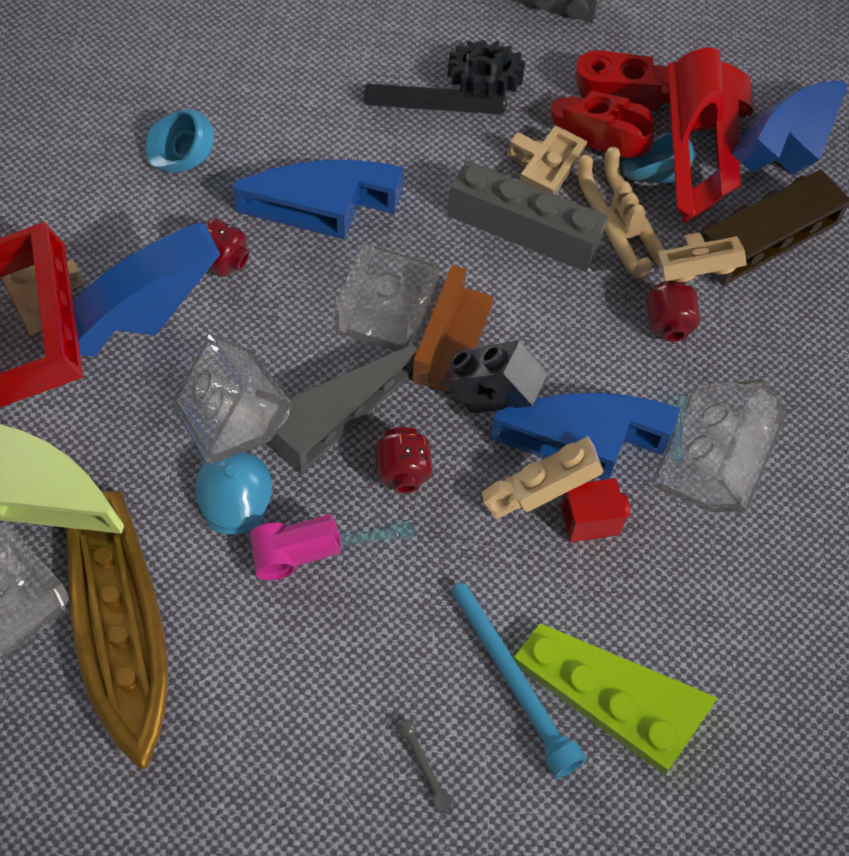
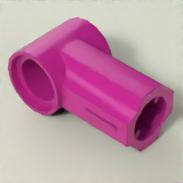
M331 514L290 526L282 523H267L255 527L249 534L256 577L261 580L282 579L293 574L296 570L295 566L341 554L342 543L340 533Z

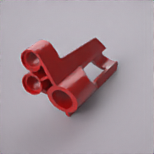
M713 47L693 50L682 56L677 62H669L667 64L677 210L682 214L683 223L685 224L702 215L724 195L735 191L741 185L740 162L732 155V152L739 141V118L747 115L750 117L754 110L751 78L733 65L721 62L720 51ZM715 128L718 169L702 183L692 188L689 150L691 131H705Z

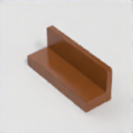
M454 265L450 267L414 358L412 382L451 394L453 393L442 383L450 368V361L458 350L477 347L494 299L491 295L465 288L467 269Z

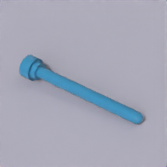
M465 583L455 584L452 588L453 597L546 745L544 753L547 756L545 759L547 767L555 779L572 773L586 762V755L577 741L571 742L568 736L562 737L469 587Z

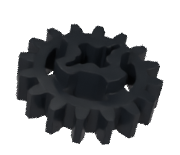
M485 40L476 43L468 41L466 48L458 45L456 46V52L449 53L447 77H451V85H460L461 92L473 91L472 95L474 97H477L480 93H485L487 98H492L493 93L505 97L506 90L515 93L517 85L523 84L526 62L521 60L520 52L512 53V46L510 45L506 47L503 45L499 46L500 43L498 41H495L492 45H488Z

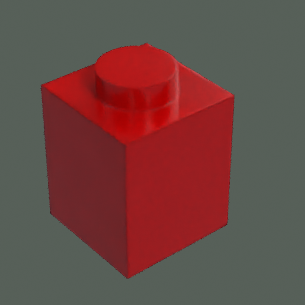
M617 478L586 482L564 493L560 502L569 543L619 536L626 519L630 517L629 499L626 493H620Z

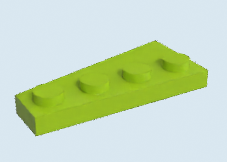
M541 623L514 656L515 662L523 672L663 775H666L718 699L713 695Z

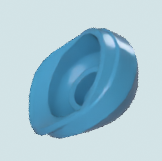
M192 109L176 111L155 122L149 130L146 141L147 158L151 167L169 173H179L202 164L209 157L214 145L212 124L203 113Z
M672 132L655 140L652 150L647 154L633 158L624 157L621 163L622 174L632 181L675 183ZM689 139L690 165L692 166L695 152Z
M229 450L212 456L202 465L196 477L195 495L207 525L215 532L234 535L249 532L261 524L272 495L271 475L261 459L245 451Z

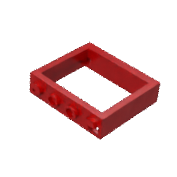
M45 221L0 238V278L33 265L35 267L46 356L0 373V408L83 378L65 243Z

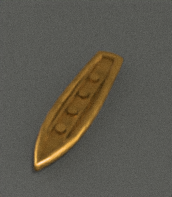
M102 491L124 525L122 534L66 528L68 582L74 643L80 673L88 698L103 728L117 747L139 769L145 770L149 766L158 742L166 710L168 688L167 647L154 587L124 496L120 491Z

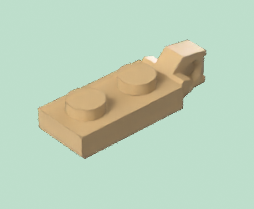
M589 436L575 443L565 445L560 451L537 463L525 466L521 471L509 476L504 481L498 480L482 491L485 505L496 519L521 508H524L527 513L600 476L603 469L595 446Z

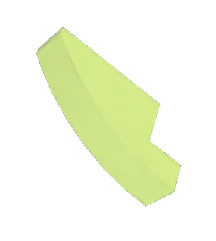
M0 424L1 521L122 534L124 525L113 507L89 475L69 456L38 437Z

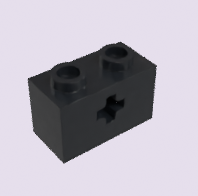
M518 340L458 350L450 361V368L442 383L471 413L502 410L510 406L513 408L533 406L548 372Z

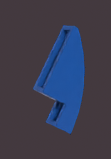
M844 81L820 82L805 87L764 111L748 126L737 142L732 155L751 173L777 160L793 175L820 161L848 85Z
M320 160L273 168L235 182L233 192L236 212L345 240L358 205L395 214L403 192L404 167L360 160Z
M196 223L138 250L106 271L73 300L80 355L96 357L115 331L157 335L220 256L206 224Z
M562 394L538 398L534 405L530 407L513 408L510 406L497 411L493 420L490 439L545 459L560 451L565 445L575 443L589 436L595 446L603 469L602 474L596 478L605 480L610 479L623 441L663 455L681 408L650 399L620 394Z

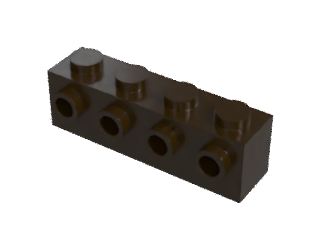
M820 169L807 177L805 175L799 176L789 186L778 192L776 190L770 191L759 202L749 207L747 205L741 206L730 217L720 222L713 221L700 232L704 241L710 242L737 236L745 250L747 266L736 267L734 271L727 274H714L712 272L711 274L722 286H725L838 225L849 205V197Z

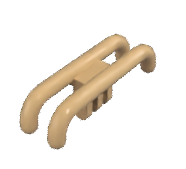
M610 147L607 149L604 158L606 177L614 192L612 203L609 207L594 182L592 157L582 155L578 160L577 174L585 198L592 209L608 216L604 231L628 273L635 279L648 277L652 270V261L648 258L638 260L627 239L639 235L651 258L659 268L658 252L665 249L648 222L643 206L638 204L639 200L636 194L632 193L630 184L625 182L619 166L620 151L616 147Z

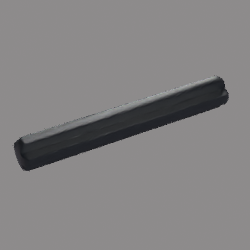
M375 83L366 84L364 89V102L366 105L497 115L505 113L507 98L497 93H493L492 98H487L485 93H480L477 97H474L471 90L461 92L459 89Z

